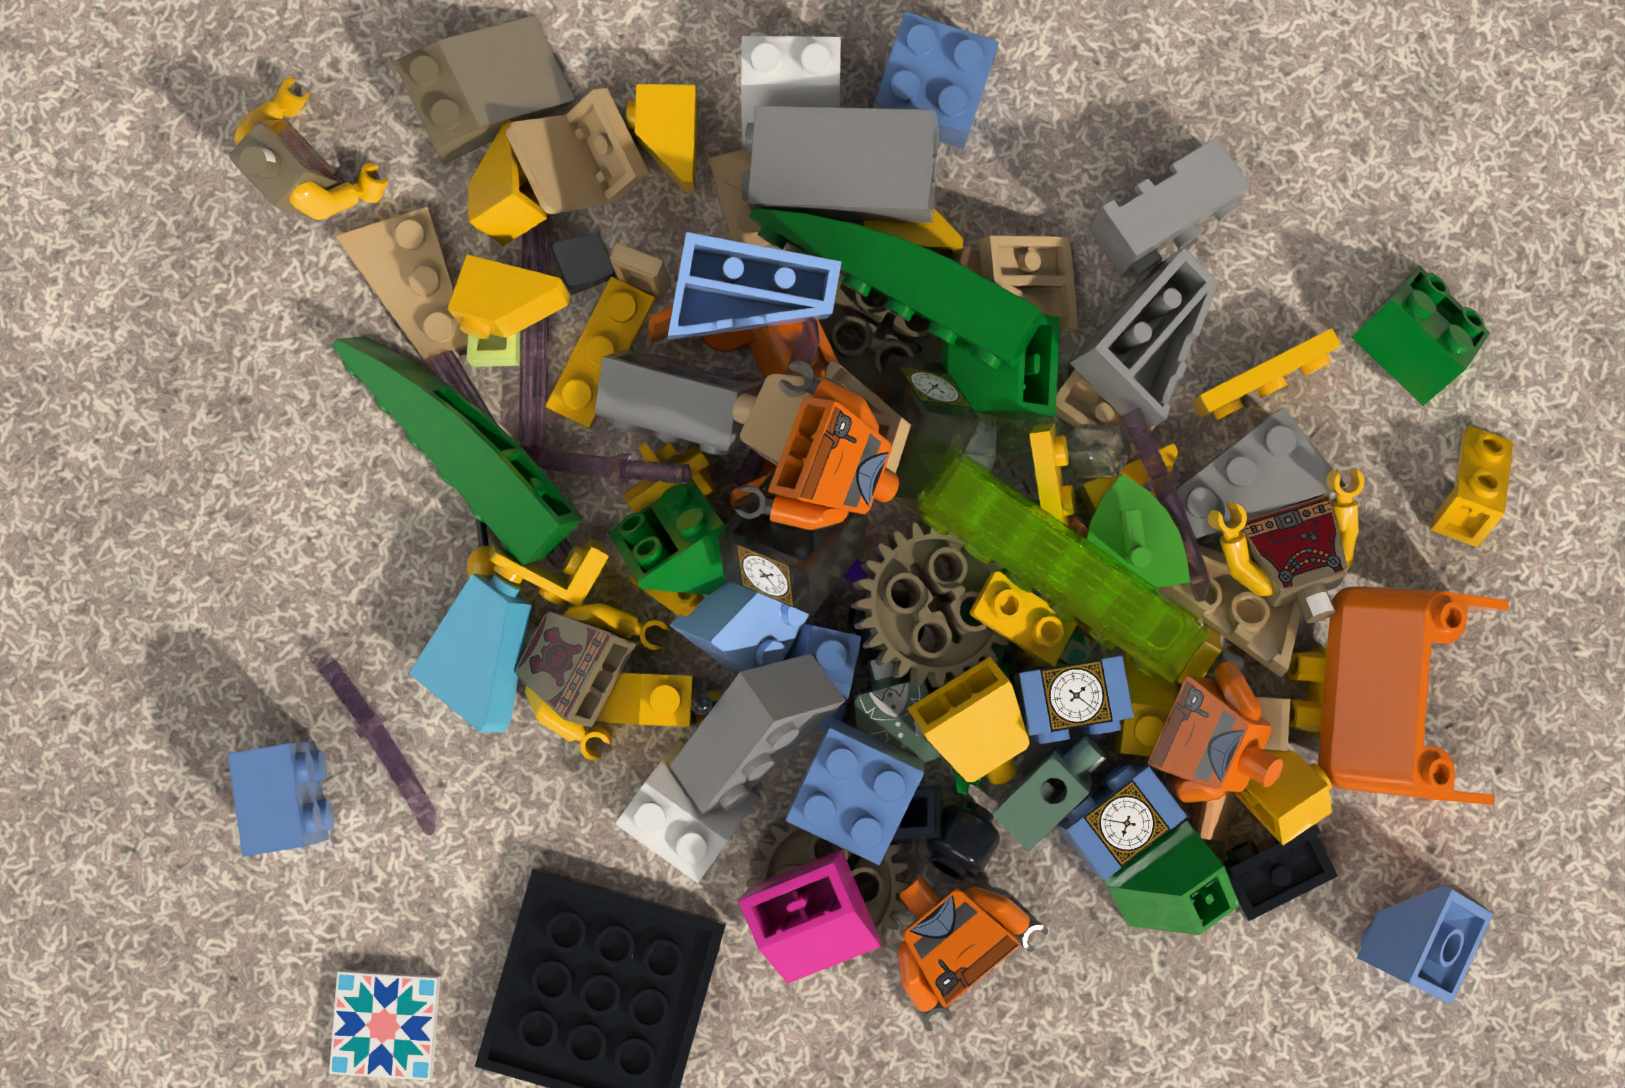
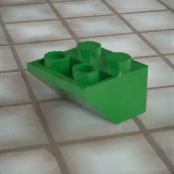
M1419 265L1360 325L1351 338L1424 406L1467 369L1490 332L1485 328L1483 319L1476 311L1469 307H1463L1449 294L1446 283L1434 273H1427Z
M1043 314L1044 319L1014 370L1002 363L997 371L984 365L970 356L974 348L959 339L955 341L953 346L943 341L941 373L950 374L972 408L940 403L939 410L1020 420L1056 416L1060 317Z
M692 477L681 484L668 488L659 499L641 511L626 516L618 526L608 532L641 589L709 595L740 574L736 542Z
M1185 821L1177 828L1173 827L1112 876L1103 880L1127 925L1132 927L1200 935L1240 907L1224 865L1188 821Z

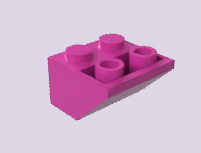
M842 850L750 886L738 900L759 951L787 984L882 946Z

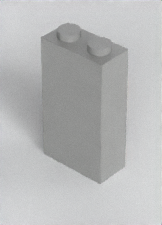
M755 106L754 123H747L745 133L746 151L752 154L750 171H744L742 175L743 201H748L747 204L751 210L753 208L805 213L834 220L933 223L940 129L936 111L921 109Z

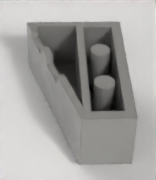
M1217 137L1168 167L1169 170L1154 180L1150 181L1148 178L1134 188L1136 192L1118 204L1113 199L1100 208L1089 231L1121 277L1133 269L1138 276L1142 275L1163 259L1159 254L1161 250L1173 242L1178 249L1184 247L1203 233L1199 226L1212 216H1215L1218 222H1221L1244 205L1239 198L1243 196L1251 185Z
M1185 247L1157 264L1070 362L1138 433L1167 419L1171 408L1169 405L1170 398L1177 381L1182 379L1187 367V364L1184 362L1193 339L1199 336L1219 284Z
M624 350L602 357L595 415L612 419V425L620 429L640 430L642 427L656 431V438L663 441L680 443L688 440L699 443L700 450L706 453L728 455L731 450L745 445L740 440V433L744 425L737 423L732 414L736 399L744 393L758 397L768 376L763 375L762 380L750 383L731 379L733 369L717 367L716 374L686 367L687 361Z
M1284 407L1265 418L1165 496L1160 503L1168 511L1182 539L1190 542L1219 532L1208 523L1207 517L1211 510L1219 511L1222 514L1224 524L1229 522L1231 514L1227 508L1228 502L1242 506L1246 511L1248 520L1332 492L1327 486L1326 479L1333 468ZM1340 478V488L1345 487V483Z
M812 653L741 671L670 764V767L701 814L721 807L725 811L734 809L749 797V791L846 700Z

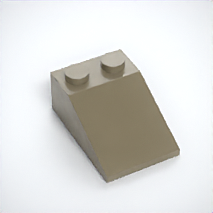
M534 15L437 40L393 61L434 148L445 164L492 142L501 126L508 121L514 122L543 118L576 102Z

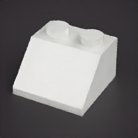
M742 36V148H746L745 133L747 123H754L755 106L840 108L841 37Z
M678 739L641 786L615 824L699 883L759 796L750 790L749 797L734 809L725 811L721 807L701 814L670 767V764L685 746V743Z

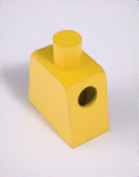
M991 657L986 658L907 708L927 740L967 782H975L984 775H987L990 782L996 785L1010 781L1017 772V766L1012 758L1026 750L1030 743L1013 686Z

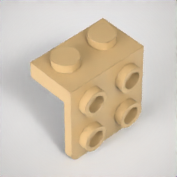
M608 88L593 89L566 115L514 121L505 131L541 208L548 214L615 203L649 175Z

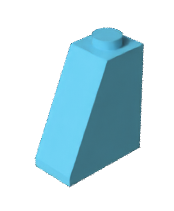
M495 573L494 576L472 574L409 672L412 677L480 733L505 732L510 725L519 677L516 675V667L524 654L533 606L518 594L521 587L517 583L502 577L498 573Z

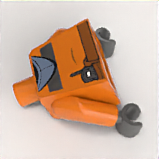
M799 360L790 363L788 367L793 371L799 372L803 376L805 384L794 386L789 381L781 379L779 386L782 392L790 397H799L807 392L813 395V397H803L768 492L776 496L774 500L764 497V494L759 489L745 486L740 488L739 491L755 493L759 499V505L753 512H744L735 508L734 510L746 519L756 518L762 513L770 515L772 522L806 530H815L843 522L849 511L865 515L870 510L873 499L882 503L890 501L895 496L899 487L898 476L885 469L892 452L891 443L879 434V424L865 398L825 377L821 381L815 379L811 366L804 361Z
M1223 648L1219 654V662L1216 667L1211 666L1206 673L1214 677L1215 680L1186 675L1147 763L1155 769L1167 772L1166 781L1162 783L1169 793L1185 803L1219 800L1225 795L1226 791L1242 792L1247 787L1250 778L1265 787H1270L1278 779L1283 767V761L1280 758L1263 750L1272 732V726L1260 716L1261 706L1242 674L1245 667L1243 658Z
M922 876L919 877L898 895L917 919L902 931L904 941L900 944L897 953L901 985L916 1007L924 1028L927 1031L933 1030L929 1018L937 1012L944 1013L948 1021H950L952 1014L948 1005L1020 945L1027 951L1032 952L1034 948L1027 942L1029 934L1038 929L1047 935L1048 929L1034 916L1025 913L1007 896L977 886L969 887L963 891L956 886L940 899Z

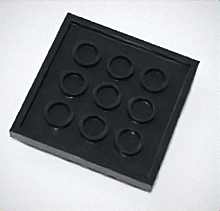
M533 868L475 1067L546 1088H680L726 922L539 868Z

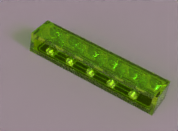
M953 448L918 496V509L924 512L921 518L927 525L943 535H946L950 530L966 542L963 547L973 557L985 564H988L991 559L1008 570L1005 576L1014 585L1027 593H1030L1033 588L1049 598L1047 605L1056 614L1070 622L1076 617L1091 627L1088 631L1089 634L1097 642L1110 650L1119 646L1132 655L1130 662L1150 678L1154 679L1159 674L1173 683L1210 636L1204 621L956 448Z

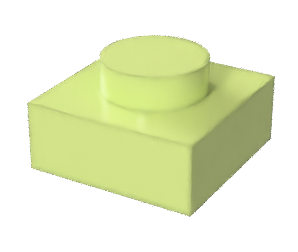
M522 330L508 338L489 334L488 339H479L468 335L466 360L471 367L520 366Z

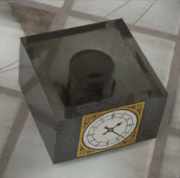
M890 354L882 373L875 379L873 393L911 424L896 471V475L899 478V487L894 497L938 502L935 497L937 484L952 465L960 462L980 419L941 362ZM956 468L952 470V472L949 474V476L946 478L944 483L939 488L938 493L940 498H942V488L953 475Z
M775 469L758 488L765 498L773 500L776 495L768 492V489L776 471ZM754 493L740 510L744 512L756 510L759 505L757 495ZM849 511L847 517L841 523L815 530H806L772 522L770 515L762 513L753 519H746L737 513L718 535L724 579L813 616L866 548L864 515Z

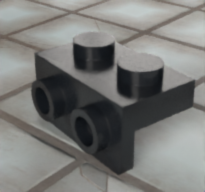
M1317 823L1285 845H1282L1273 836L1257 845L1254 840L1243 842L1226 852L1228 860L1222 862L1230 879L1240 905L1238 908L1244 920L1249 922L1338 877L1317 836L1322 833Z

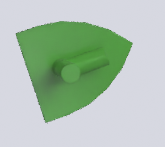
M1121 474L1103 495L1090 521L1085 547L1146 589L1191 583L1187 556L1181 535L1168 511L1146 488ZM1084 551V554L1093 559L1095 562L1106 568L1108 571L1116 575L1118 578L1129 584L1137 591L1140 590L1138 587H1136L1135 585L1127 581L1125 578L1114 572L1112 569L1104 565L1102 562H1100L1099 560L1091 556L1089 553ZM1085 566V570L1096 576L1098 579L1109 585L1117 592L1123 593L1118 588H1116L1115 586H1113L1112 584H1110L1105 579H1103L1102 577H1100L1099 575H1097ZM1087 583V586H1089L1091 589H1093L1100 595L1105 596V594H1103L1098 589Z

